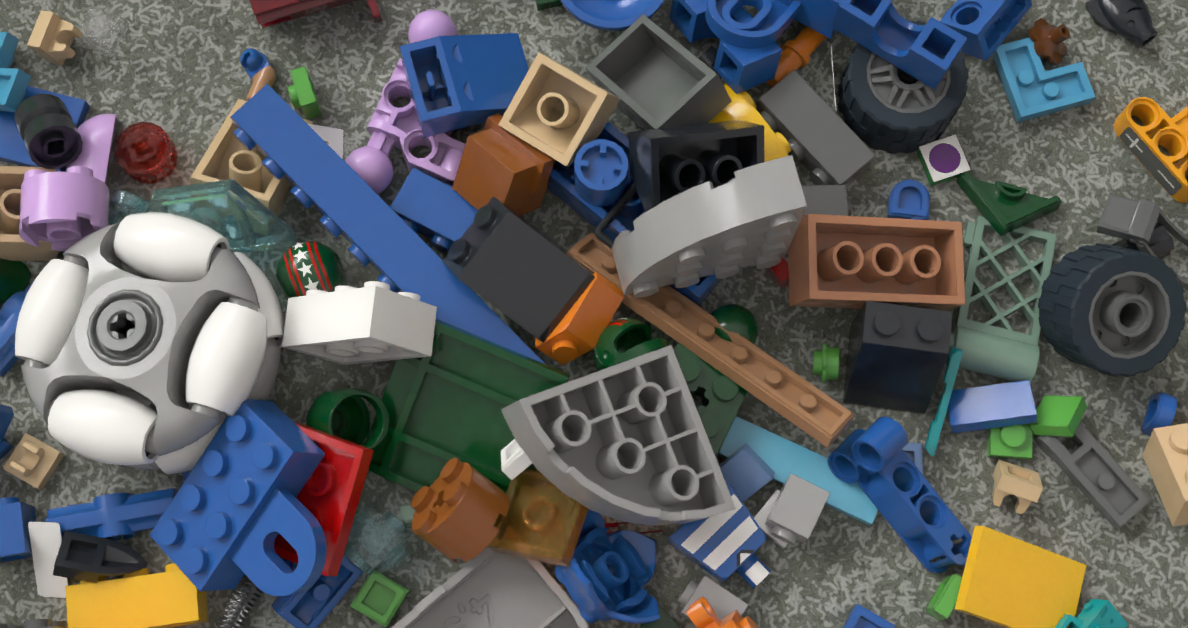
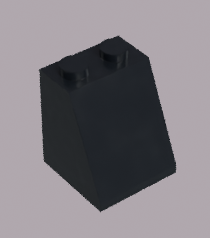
M494 196L487 205H484L477 211L473 223L463 236L450 246L448 255L442 261L460 281L543 343L595 278L589 270L560 244Z
M866 301L850 325L843 403L925 414L949 354L952 312Z

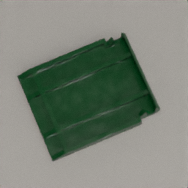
M436 319L432 356L400 359L395 363L382 397V401L389 413L390 423L388 432L384 439L371 449L374 451L368 470L417 492L423 486L430 487L440 476L445 464L453 458H458L461 462L470 464L509 496V510L505 518L509 523L508 529L511 525L517 531L527 528L536 533L535 539H544L563 493L538 471L533 463L513 480L502 472L501 450L515 438L501 409L520 399L567 383L570 374ZM377 416L374 418L366 442L369 441L376 430Z

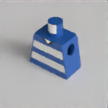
M726 482L736 509L685 523L669 537L667 542L720 583H723L736 571L754 589L771 572L754 554L767 538L735 490Z

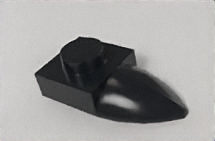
M65 531L54 564L53 575L97 583L99 575L117 576L130 574L147 568L148 562L135 550L122 543L106 538Z

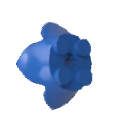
M584 507L578 513L572 525L569 545L563 553L562 561L555 566L557 579L566 586L570 597L578 605L580 615L588 623H595L598 620H620L633 624L658 621L660 619L658 603L654 596L647 593L648 590H643L644 586L653 577L656 568L657 540L632 530L622 529L606 533L607 528H605V521L602 516Z

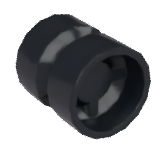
M37 94L28 97L20 103L15 111L14 120L31 160L39 167L46 169H59L74 162L82 152L83 142L65 103L59 97L51 94Z

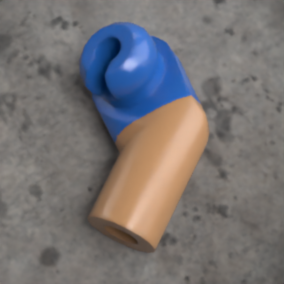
M253 48L245 50L241 54L240 63L253 82L246 97V101H248L266 84L273 88L276 81V72L263 53Z

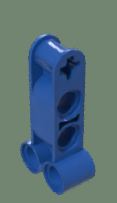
M884 416L879 417L867 430L855 429L828 456L827 463L831 472L845 483L852 484L857 482L925 569L936 574L946 571L952 564L958 566L966 564L972 537L903 451V448L907 445L908 438L904 428L897 421ZM960 538L963 540V541L958 542V543H955V544H953V542H952V541L957 540V539H960ZM937 557H940V558H941V560H938V561H935V562H931V561H930L931 559H934V558H937Z

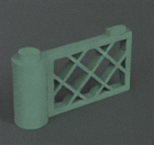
M978 215L975 223L968 221L966 224L963 246L970 247L964 275L965 305L958 307L953 333H950L949 354L946 364L951 348L954 347L963 350L959 365L961 369L1012 382L1029 380L1031 383L1038 366L1040 354L1038 341L1041 327L1038 319L1040 316L1038 299L1041 296L1043 282L1050 274L1057 235L1022 226L1002 235L1001 237L1006 245L991 253L982 241L983 230L997 231L985 217ZM1027 240L1044 244L1042 257L1032 263L1019 247L1020 244ZM1011 250L1023 268L1007 276L996 258ZM979 252H980V254L983 256V258L978 261ZM988 263L1000 281L984 289L975 277L976 269ZM1038 266H1040V271H1039V273H1038L1037 270L1035 269V268L1038 267ZM1027 273L1037 288L1034 295L1024 299L1012 281ZM1004 286L1016 305L1001 313L989 294ZM972 288L976 292V295L971 297ZM980 299L993 316L992 319L985 323L967 319L969 306ZM1032 302H1034L1033 311L1029 306ZM1021 310L1030 322L1029 334L1014 331L1005 318ZM998 323V325H999L1000 327H996V326H992V325Z

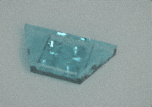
M234 179L156 189L153 191L150 200L149 212L169 213L207 225L228 240L232 252L245 253L291 247L295 243V231Z

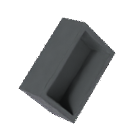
M644 14L585 67L596 85L620 98L616 106L643 130L706 124L732 102L718 74Z

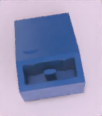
M518 33L438 36L399 46L402 66L423 138L484 123L487 117L498 113L503 116L529 70Z

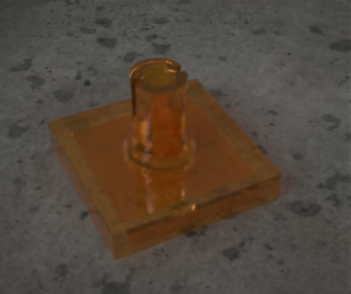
M525 469L510 481L506 492L510 501L509 510L506 518L499 513L494 525L499 531L488 547L496 553L569 567L588 508L562 493L540 471Z

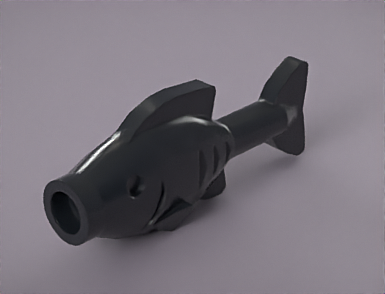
M1090 0L1086 2L1085 8L1098 26L1134 42L1138 48L1147 45L1158 35V32L1153 27L1152 17L1144 0Z

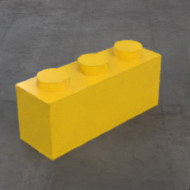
M175 563L165 565L166 572L149 574V568H144L137 572L123 575V578L107 580V576L99 575L97 583L80 580V584L65 586L68 628H171L209 622L206 591H199Z

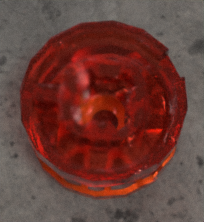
M138 122L129 125L120 133L116 140L117 150L114 153L117 162L132 179L140 183L154 184L163 181L172 174L177 165L178 153L175 144L160 126L152 122ZM171 168L169 172L165 174L164 169ZM162 172L163 176L158 178L156 175ZM151 176H154L155 180L148 181Z

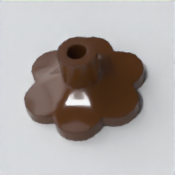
M1042 18L1036 20L1034 26L1029 29V36L1034 42V49L1041 58H1047L1052 65H1056L1067 54V48L1063 41L1070 37V32L1065 25L1061 24L1056 27L1049 25Z

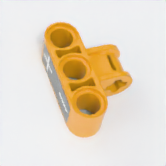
M1147 97L1133 99L1115 119V133L1174 200L1188 203V182L1185 179V175L1188 176V106L1173 118H1170L1153 99ZM1131 116L1138 117L1142 121L1143 126L1137 125ZM1158 145L1165 147L1170 156L1161 153Z

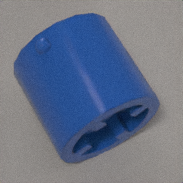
M606 139L592 140L584 144L577 152L574 160V173L571 174V178L575 180V189L579 196L588 204L598 207L609 206L617 202L624 195L626 187L631 184V180L628 179V157L623 148L615 142Z

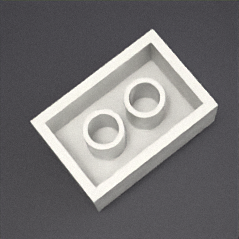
M377 281L365 282L362 288L336 286L334 292L308 290L306 291V296L288 298L282 347L343 365L432 356L437 307L420 301L421 296L409 292L396 293L390 291L389 284Z

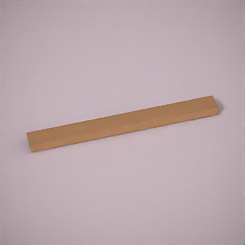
M593 232L589 233L568 250L592 274L598 272L622 290L612 249L601 242ZM671 286L658 287L659 291L647 297L636 298L634 293L624 295L623 304L827 448L851 424L854 413L743 336L724 329L714 316ZM714 327H718L725 331L731 338L732 342L726 341L720 338L718 335H716Z

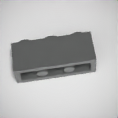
M795 70L758 100L756 110L774 133L779 132L786 138L791 147V152L788 155H793L794 162L798 163L801 161L809 169L810 178L815 185H846L847 187L869 169L876 155Z

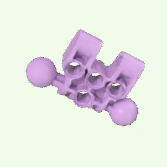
M433 9L418 13L411 21L408 30L409 43L438 36L458 35L456 25L452 19L443 11ZM400 58L389 82L382 90V97L366 128L372 135L367 146L353 150L345 159V162L379 194L392 181L394 171L388 156L394 146L402 150V155L409 172L414 167L452 187L466 144L449 137L453 131L423 138ZM397 97H406L411 101L402 108L391 105V102ZM417 146H426L431 150V153L425 158H416L411 155V151Z

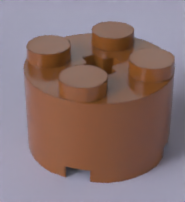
M453 458L445 464L440 476L430 487L423 486L412 498L410 506L415 510L412 519V530L414 534L452 562L457 563V558L464 562L470 561L479 555L495 538L499 529L494 526V523L499 513L506 518L510 503L509 496L470 464L461 462L458 458Z

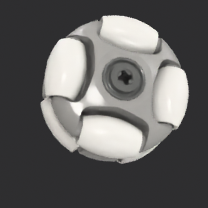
M158 212L128 215L120 223L103 227L73 244L63 253V260L51 259L36 277L26 294L15 331V356L25 360L21 368L27 390L37 411L48 424L50 435L71 451L85 458L106 464L124 465L137 469H161L166 474L190 471L194 468L226 417L235 415L242 402L246 399L267 401L275 384L280 364L285 318L279 299L270 281L250 258L241 252H232L229 242L224 236L209 226L195 220Z

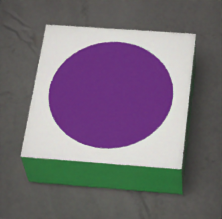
M956 134L919 146L916 151L930 186L958 178L960 174L969 173L971 170Z

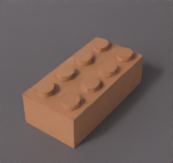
M806 214L802 217L788 249L789 306L861 309L866 301L945 311L965 305L962 222Z

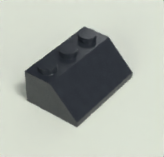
M743 120L629 132L630 175L645 212L663 201L705 182H712L713 188L724 185L735 178V171L765 162L764 126Z

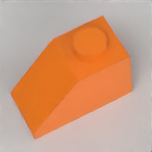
M598 272L593 273L595 276L593 281L543 343L535 337V348L563 366L595 348L600 335L608 326L624 298L623 291Z

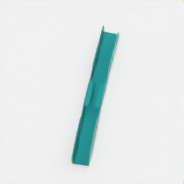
M951 348L942 380L945 385L938 404L935 421L931 420L924 449L928 451L930 456L935 455L962 358V349Z

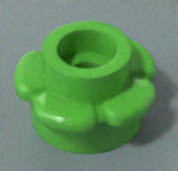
M823 343L822 351L814 350L813 375H821V382L825 383L826 380H838L839 347H827V343Z

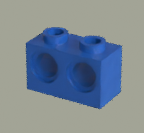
M957 0L946 11L940 22L967 38L960 52L987 61L1032 7L1031 0Z

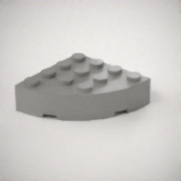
M793 155L735 171V178L716 188H713V184L710 181L692 187L663 201L633 221L635 230L631 233L630 230L622 231L615 238L612 246V253L623 295L634 293L636 298L647 297L659 291L658 287L675 284L676 288H684L697 284L701 277L715 274L716 278L721 279L738 274L741 271L740 268L756 265L757 269H765L779 264L781 258H785L807 208Z
M672 345L528 396L501 409L516 442L536 469L562 493L592 511L622 522L659 526L685 524L736 509Z

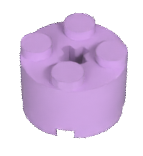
M72 166L67 169V172H47L40 169H32L25 172L24 181L21 185L19 235L28 244L39 247V240L52 242V250L66 251L85 236L109 225V188L103 181L93 177L92 169L84 166Z

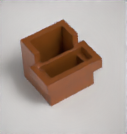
M498 113L487 117L483 131L468 136L452 189L477 210L487 205L494 196L521 216L540 208L549 184L548 179L555 159L500 127L498 124L503 116Z

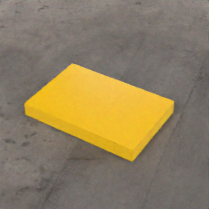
M974 526L955 610L1005 628H1054L1064 614L1075 617L1087 565L991 528Z

